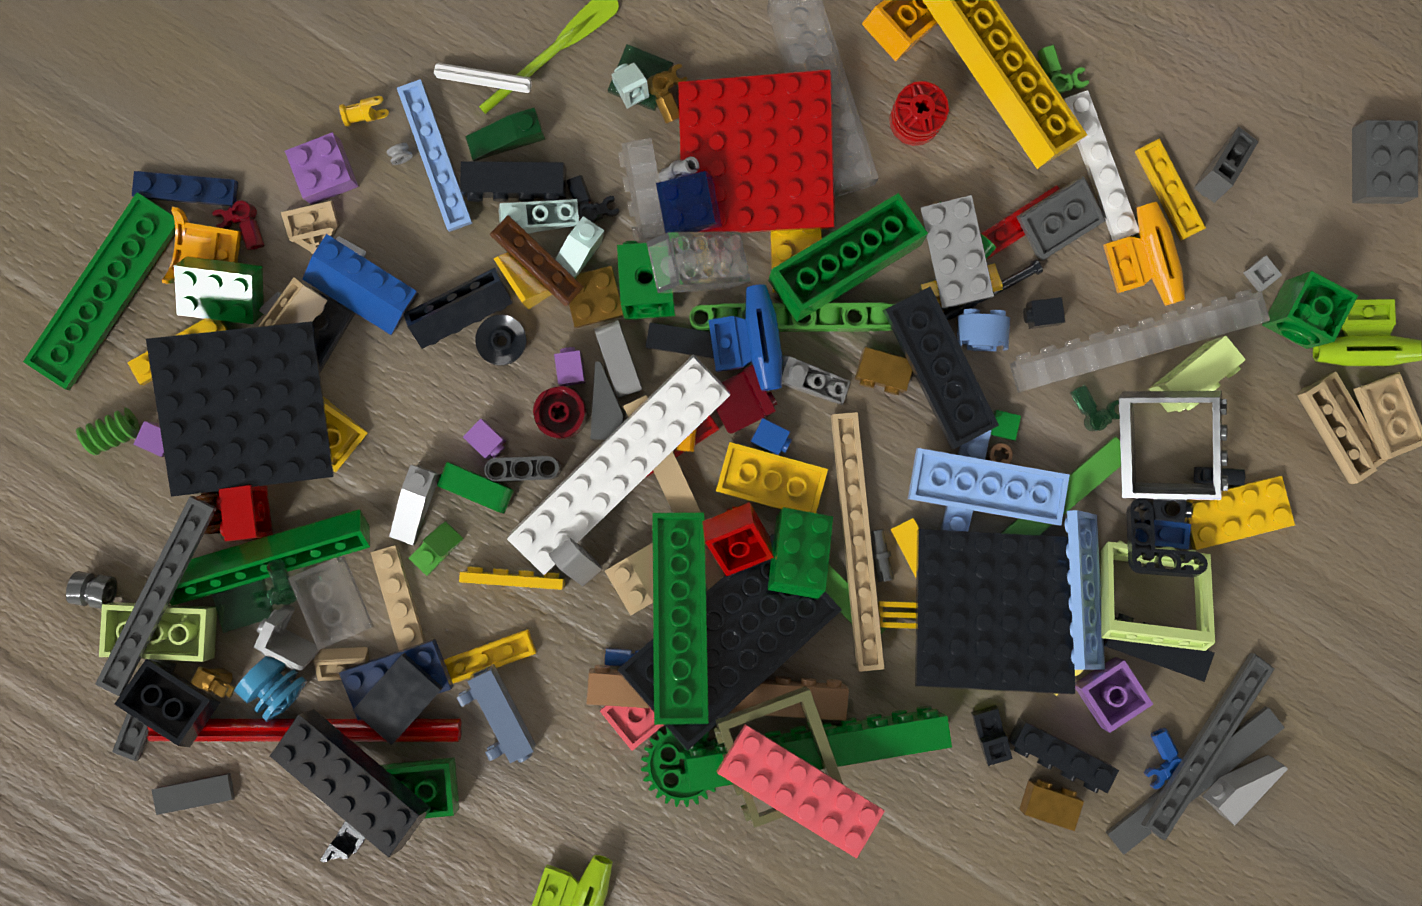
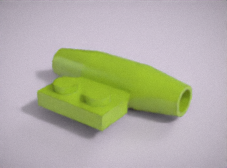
M1395 299L1356 300L1342 326L1346 336L1337 337L1332 343L1313 347L1312 353L1315 361L1342 366H1393L1422 361V340L1390 335L1396 325Z
M593 855L579 882L570 872L547 864L532 906H603L608 893L612 860L602 855Z

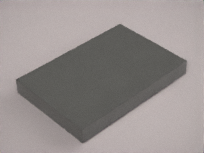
M1083 176L1075 179L1017 216L1037 259L1043 261L1106 221Z

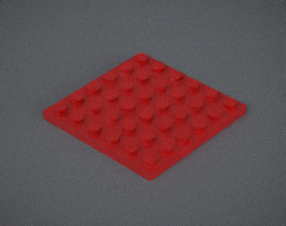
M831 70L678 82L680 160L683 161L688 157H694L699 163L697 172L688 175L686 179L681 181L683 236L835 228Z

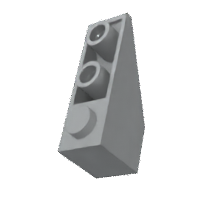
M782 355V385L843 405L851 381L790 356Z

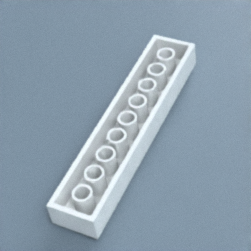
M693 354L510 532L507 540L545 575L555 565L549 553L568 537L578 543L730 396V391Z

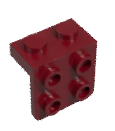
M753 365L721 382L730 391V396L716 408V411L728 433L733 434L775 413L774 406L778 405L771 391L768 393L761 391Z

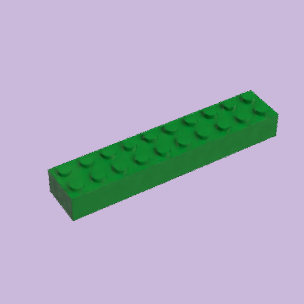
M921 706L916 708V712L907 713V710H896L891 712L892 716L882 717L881 714H872L866 716L867 720L857 721L856 718L841 720V724L831 726L830 722H824L822 725L836 765L840 767L952 748L948 716L939 712L938 709H932V706ZM801 726L791 728L790 733L781 734L780 731L765 733L767 738L819 770H823L810 729L806 730V727ZM714 741V745L706 747L702 743L694 744L688 751L682 750L686 779L691 792L733 785L731 781L716 772L723 761V754L727 753L724 743L718 744V741Z

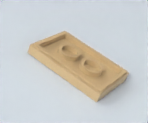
M1400 372L1353 389L1382 461L1422 446V425Z

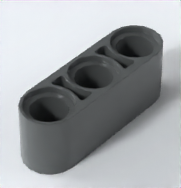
M549 456L493 458L487 461L484 468L485 475L492 481L552 480L557 478L562 470L559 460ZM547 461H552L555 464V471L551 475H546L542 469ZM521 462L528 463L530 468L525 476L519 475L517 467ZM496 463H501L504 468L503 474L499 477L494 476L492 473V467Z

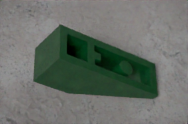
M535 107L510 114L465 136L473 161L545 140Z

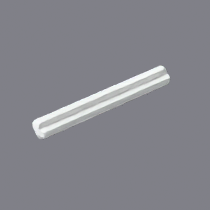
M437 63L434 69V75L440 79L529 93L532 87V81L529 77Z

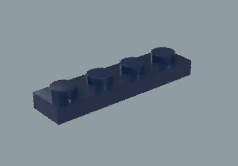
M134 171L131 196L134 197L136 192L151 200L233 206L237 200L238 182L233 179Z

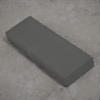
M231 773L152 789L156 815L230 801L235 798Z

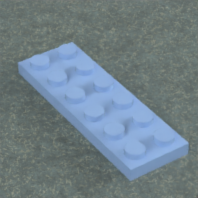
M916 448L908 499L1061 526L1070 475Z
M1079 510L1067 511L1065 529L1068 533L1069 543L1066 546V554L1070 562L1067 579L1071 585V596L1069 597V608L1072 611L1070 634L1073 637L1074 643L1071 659L1075 664V670H1105L1104 641L1101 638V584L1097 515Z

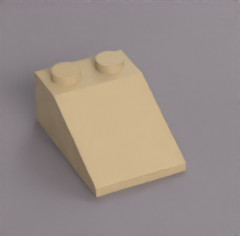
M651 543L605 570L630 616L653 603V550Z

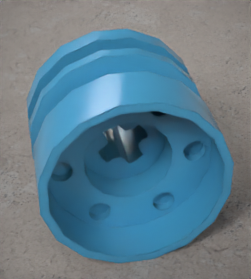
M265 656L242 678L234 691L246 703L259 697L260 700L254 710L259 713L268 707L262 715V718L268 722L293 704L306 685L307 680L299 677L291 683L298 672L294 669L283 676L282 672L286 668L285 663L274 657Z

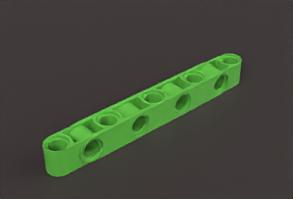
M746 303L698 305L690 312V323L696 330L710 331L709 320L729 316L745 319ZM773 303L779 332H865L892 330L883 310L894 305L891 303H827L809 314L810 321L806 324L797 322L784 303ZM851 311L857 312L860 315V322L856 324L851 323L847 317L848 313ZM699 312H704L708 316V321L705 324H697L694 321V316Z

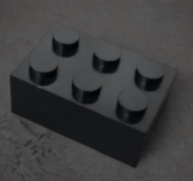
M146 659L114 705L177 746L191 747L221 702L161 663Z

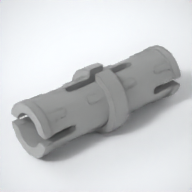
M688 157L683 161L676 160L669 167L660 170L662 172H659V179L663 184L682 181L688 175L697 172L699 163L694 157Z

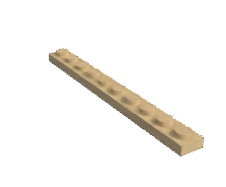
M858 412L832 414L831 423L856 666L858 672L884 669Z

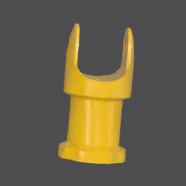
M374 96L361 99L360 103L347 106L344 104L339 105L344 125L349 127L351 123L363 120L370 122L387 117L389 115L387 109L376 111L371 107L381 104L384 100L383 97Z

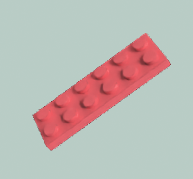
M746 724L716 771L722 777L856 859L885 812L878 805Z

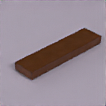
M509 215L489 234L565 307L584 288Z

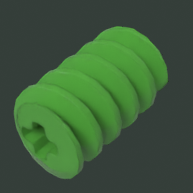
M124 407L125 415L117 410L114 412L115 420L111 415H106L105 423L101 419H96V428L92 423H87L85 425L86 431L82 427H78L76 434L82 446L90 454L99 455L102 451L110 450L111 446L117 447L121 443L128 442L130 438L136 439L140 431L138 420L130 409Z

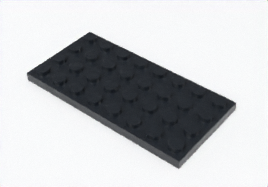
M771 534L770 539L773 548L774 534ZM771 559L729 576L725 575L706 591L708 724L665 725L686 751L717 724V719L725 717L842 611L826 592L817 599L768 590ZM652 639L617 671L654 712Z

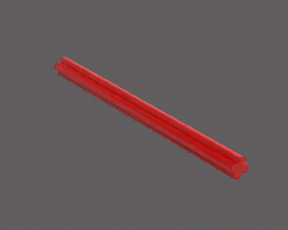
M209 719L194 742H280L295 719H272L268 722L264 719ZM326 719L352 742H387L363 719ZM415 719L395 742H459L462 734L461 719ZM147 726L149 730L147 738L149 741H169Z

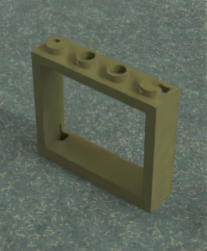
M806 686L716 720L718 728L714 729L718 744L724 743L728 753L733 745L729 732L730 728L800 702L824 772L843 784L811 691ZM732 783L736 795L742 794L745 805L741 806V810L746 822L751 820L754 828L786 816L775 808L758 813L752 794Z

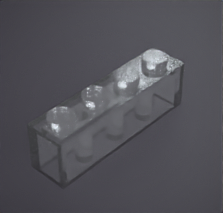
M652 138L621 143L623 152H618L621 168L626 167L627 176L623 177L625 192H630L632 201L627 202L630 217L635 216L636 226L632 227L634 241L649 243L652 239H663L671 243Z

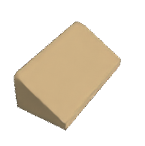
M368 647L320 649L313 660L318 681L341 680L339 673L342 670L369 661Z

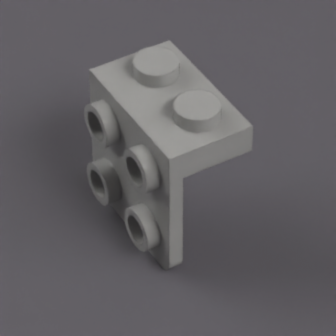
M285 604L279 610L275 609L268 619L264 618L257 629V632L260 634L254 648L260 650L267 657H274L285 663L291 669L303 670L315 658L321 648L286 630L295 608Z

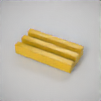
M877 602L880 628L916 629V623L883 622V617L916 618V613L883 612V607L916 608V603Z

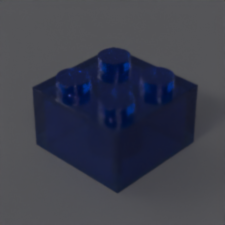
M706 171L656 183L665 234L674 238L722 226L713 177Z

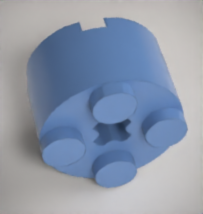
M964 309L963 315L958 316L957 341L961 348L962 344L967 345V350L996 351L997 346H1003V351L1009 350L1010 317L1006 316V311L991 310L990 314H979L980 310Z

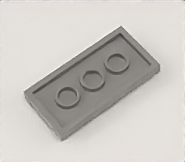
M972 195L920 207L925 230L928 232L927 240L942 309L994 297Z

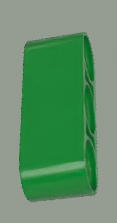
M446 462L437 486L502 514H505L515 491L449 462Z

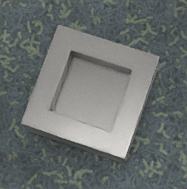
M1267 255L1260 258L1243 272L1258 292L1263 291L1282 276Z

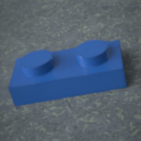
M1154 520L1155 546L1189 550L1191 524ZM1136 530L1135 538L1140 542H1146L1147 534L1143 530Z

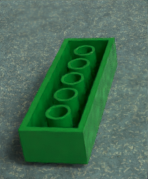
M897 193L771 269L768 282L798 322L920 247L928 232L901 195Z

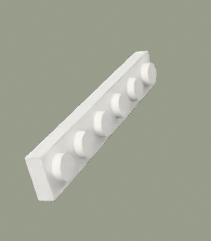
M1087 90L1064 98V101L1087 133V136L1078 142L1077 145L1106 220L1112 241L1138 234V225L1089 91Z

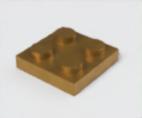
M612 266L578 274L575 279L584 288L569 304L575 328L624 316Z

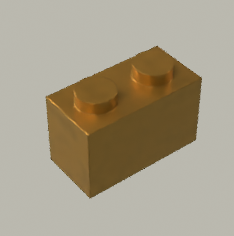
M865 347L862 350L855 379L860 380L859 385L874 388L877 385L884 387V392L899 395V392L904 393L907 391L912 368L906 358Z
M1038 779L1037 783L1028 780L1019 810L1026 816L1075 831L1084 803L1077 796V792L1066 787H1062L1061 790L1052 788V783L1042 779Z

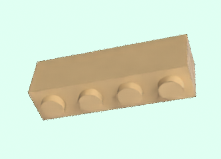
M294 277L258 327L313 321L316 316L322 313L327 300Z

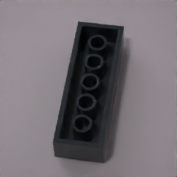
M314 709L297 716L270 755L274 761L388 858L404 847L431 810L429 805Z

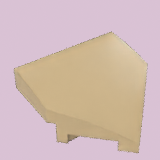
M333 201L281 212L288 238H290L289 240L307 249L312 254H314L325 235L328 234L332 237L339 226Z

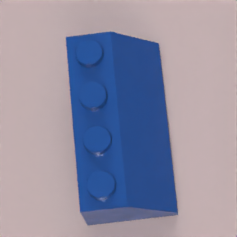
M328 234L325 235L312 255L302 280L390 335L393 334L404 317L403 313L407 312L418 295L416 290Z

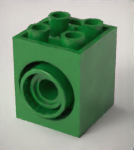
M652 239L649 243L626 241L623 245H617L620 301L624 319L675 316L669 241Z
M1309 271L1284 281L1262 326L1305 349L1332 343L1336 340L1359 295L1313 271Z

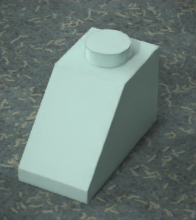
M635 63L630 65L622 64L611 74L613 83L626 108L649 97L647 80Z
M582 217L568 235L555 260L576 278L602 244L604 230L585 217Z

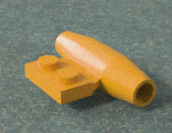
M1153 202L1136 208L1140 238L1126 237L1103 245L1117 293L1144 286L1152 279L1165 306L1185 300L1181 263L1171 229L1158 203Z

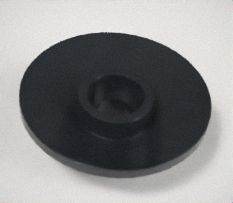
M494 315L487 318L480 324L475 336V344L480 356L487 362L499 366L508 365L518 360L523 354L527 342L523 326L516 319L508 315ZM500 337H506L507 339L506 344L503 346L498 344Z

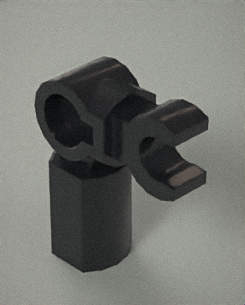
M582 175L567 180L572 198L577 199L579 220L585 217L595 223V221L603 219L602 216L604 215L613 217L619 214L618 208L614 210L607 208V204L615 200L614 196L606 197L600 204L597 202L589 203L591 197Z
M1194 467V483L1214 484L1213 467ZM1223 468V476H1228V485L1244 486L1246 478L1244 469Z

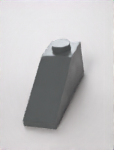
M1238 127L1203 172L1194 189L1215 203L1234 185L1259 141Z
M595 362L590 439L605 441L624 422V414L601 362Z

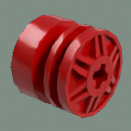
M927 81L913 82L905 86L898 94L889 116L890 128L894 136L902 143L911 146L924 145L932 141L944 125L949 112L948 99L943 90ZM919 107L924 108L922 114L917 112Z

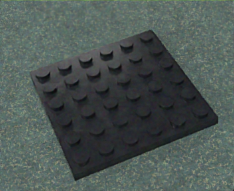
M313 321L146 339L171 497L219 491V489L247 485L255 487L334 477Z
M918 529L915 686L1075 694V664L1071 659L1074 643L1073 637L1070 634L1072 611L1069 608L1071 585L1067 579V573L1070 570V562L1066 554V546L1069 543L1068 537Z

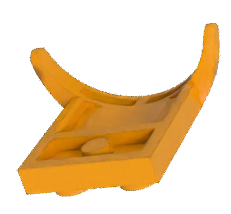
M172 207L171 211L175 220V245L170 267L162 278V283L172 284L175 282L174 265L186 256L238 262L241 240L240 231L189 223L182 209Z

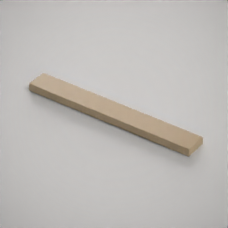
M647 395L623 406L628 417L648 399ZM672 451L653 469L673 513H701ZM705 543L706 584L708 589H710L725 576V573Z

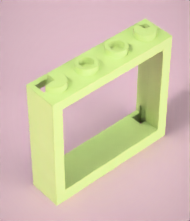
M1120 540L1117 543L1107 542L1100 551L1101 638L1206 651L1215 643L1211 554L1201 553L1207 559L1208 566L1204 573L1194 577L1197 630L1115 620L1113 560L1128 562V544ZM1155 547V549L1175 550V548H1173V547H1162V548H1156V547ZM1142 556L1137 558V561L1143 564L1154 562L1155 558L1151 561L1143 560ZM1162 557L1163 566L1174 567V562L1170 557ZM1191 560L1189 563L1181 564V567L1184 565H1192L1194 567V570L1199 567L1198 564H1194V560Z

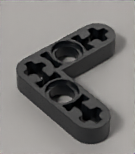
M1139 498L1127 507L1128 563L1134 572L1193 578L1206 571L1208 566L1207 559L1199 552L1155 549L1154 510L1148 500ZM1140 506L1141 511H1145V513L1141 516V523L1135 524L1140 520V514L1135 509ZM1135 530H1143L1147 534V541H1138L1135 538ZM1142 556L1143 560L1151 561L1154 558L1155 560L1154 562H1147L1142 566V563L1137 561V558ZM1162 557H1170L1174 562V568H1165L1162 565ZM1191 560H1194V564L1199 565L1195 570L1192 565L1181 567L1182 563H1189Z

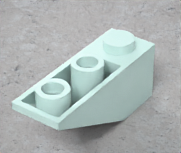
M577 199L500 203L499 205L500 223L509 215L527 233L576 226L579 222Z

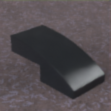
M993 705L971 712L987 765L990 766L1013 759L997 706Z

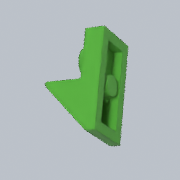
M445 521L422 540L424 543L409 559L426 576H429L464 538Z

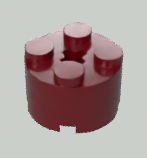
M563 386L552 387L543 391L537 397L533 406L534 420L544 434L556 439H569L577 435L585 426L587 406L581 396L572 389ZM565 407L564 412L566 416L560 417L557 420L558 415L555 413V410H561Z

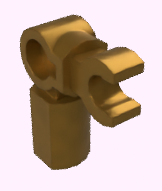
M676 64L670 67L668 72L663 71L655 74L647 80L648 91L656 96L657 99L655 101L666 124L679 118L678 106L672 93L668 92V89L672 88L673 84L678 85V82L688 80L687 76L681 79L676 76V71L682 67V64Z
M200 666L191 680V683L207 692H214L222 698L225 695L231 697L235 690V687L230 684L233 679L232 673L225 669H208Z

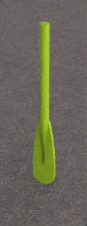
M591 0L566 25L556 41L517 73L516 76L530 77L558 52L572 46L594 32L617 13L619 7L618 0ZM497 90L479 108L484 114H487L507 97L512 90Z

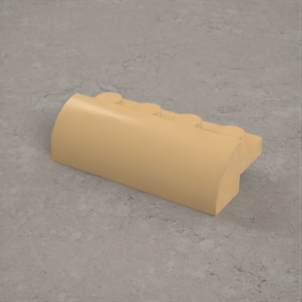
M1336 371L1329 373L1314 384L1304 387L1297 392V397L1349 484L1361 482L1376 472L1378 466L1387 461H1382L1367 422Z

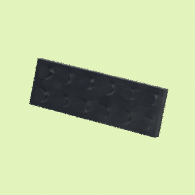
M931 286L883 310L951 449H955L999 426Z

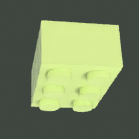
M1225 335L1204 343L1152 385L1149 390L1215 391L1221 385L1219 381L1225 376L1230 378L1241 369L1239 365L1246 359ZM1199 403L1160 404L1167 412H1181L1184 409L1189 411Z

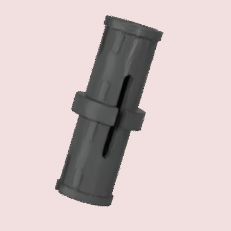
M884 529L870 531L872 555L878 582L893 580L894 576L889 558L891 551L887 549Z

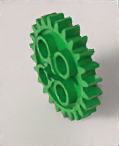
M667 727L666 733L660 729L657 730L659 738L651 736L649 739L653 746L645 745L644 750L649 755H642L641 757L642 761L648 763L641 767V771L649 773L643 780L644 782L652 781L648 790L657 789V799L665 795V804L674 799L675 807H678L680 800H684L685 806L688 807L689 800L691 799L698 805L700 795L707 800V790L715 792L716 788L691 792L687 783L685 769H681V766L677 765L680 759H684L682 750L686 749ZM709 731L695 744L702 743L704 747L712 746L717 739L715 737L709 740ZM671 747L675 750L676 754L673 758H665L662 755V749ZM661 764L674 765L669 766L667 768H660ZM668 773H674L678 776L679 780L674 784H669L665 781L664 777Z

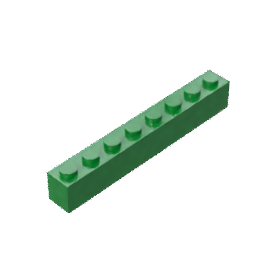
M358 509L193 558L169 603L171 606L370 548V526L362 511Z

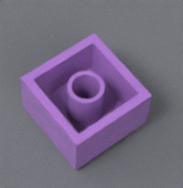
M333 132L285 150L302 198L311 205L359 187L342 142Z
M1114 657L1106 662L1105 670H1094L1075 683V689L1099 726L1109 733L1153 705L1125 660Z

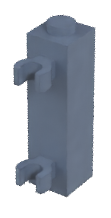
M492 664L472 674L467 681L470 688L460 692L456 698L461 707L477 699L499 741L487 747L485 753L489 761L498 758L504 753L510 763L516 760L520 763L529 759L532 756V752H534L536 744L495 665Z

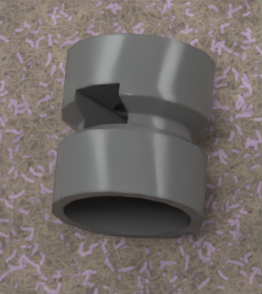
M76 571L68 581L66 600L70 604L80 606L89 604L92 608L102 609V604L114 602L117 594V580L111 576L98 575L95 577L92 573Z

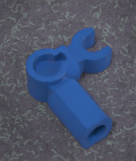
M606 648L605 665L622 666L639 650H635V653H632L631 649Z
M1160 728L1150 734L1162 759L1165 760L1164 763L1160 764L1159 768H1148L1144 771L1147 777L1156 774V781L1150 784L1153 789L1161 788L1165 780L1171 778L1182 760L1177 756L1179 752L1166 728Z

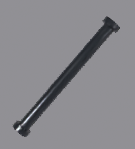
M1035 259L1030 262L1031 265L1001 280L1002 290L993 292L994 296L1035 273L1037 275L1041 274L1043 268L1040 262ZM987 299L953 306L943 313L947 321L964 313V309H971Z

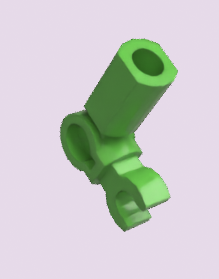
M1054 45L1042 48L1037 52L1042 69L1060 95L1063 92L1072 90V88L1082 89L1089 84V80L1081 82L1077 77L1085 71V68H1077L1071 75L1069 73L1061 74L1062 68Z

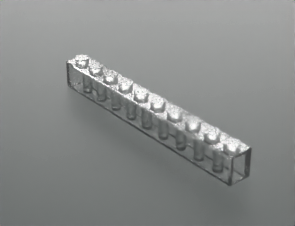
M1251 289L1236 293V298L1228 301L1226 296L1211 300V306L1204 308L1202 303L1187 307V312L1183 314H1178L1177 310L1162 314L1163 319L1154 321L1153 317L1138 321L1139 326L1129 328L1128 324L1113 328L1114 333L1105 335L1104 331L1089 335L1090 340L1080 342V338L1064 342L1065 347L1056 349L1055 345L1040 349L1041 354L1031 356V352L1015 356L1017 361L1010 363L1017 392H1023L1268 322L1270 318L1262 291L1252 294Z

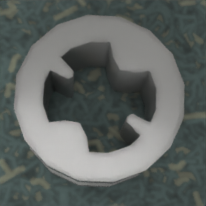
M407 143L394 145L387 150V155L392 157L390 160L392 165L403 164L413 157L412 153L408 151L409 146Z

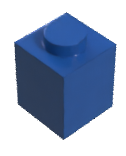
M762 418L751 443L775 455H779L780 451L786 452L792 439L788 438L790 431Z

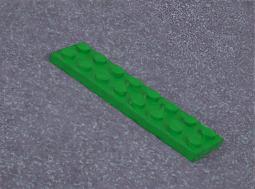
M136 192L23 362L63 389L70 391L174 236V216Z
M652 513L654 725L708 724L705 539L702 523L704 521V513Z

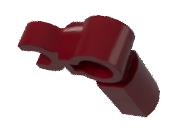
M241 200L235 202L226 211L217 209L212 212L215 217H224L223 222L216 225L217 228L229 229L232 223H240V230L247 250H256L265 246L258 223L254 220L257 215L254 205Z

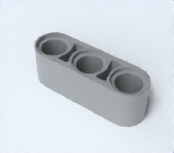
M617 320L594 328L617 397L620 398L642 390L619 321Z
M570 537L549 553L550 558L557 567L581 586H584L602 571L601 566L594 557Z

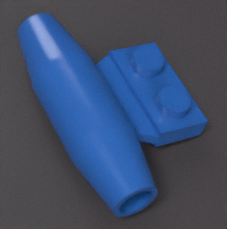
M767 285L749 286L746 288L745 319L729 316L709 320L716 372L740 369L752 361L761 391L782 388V350L776 312Z

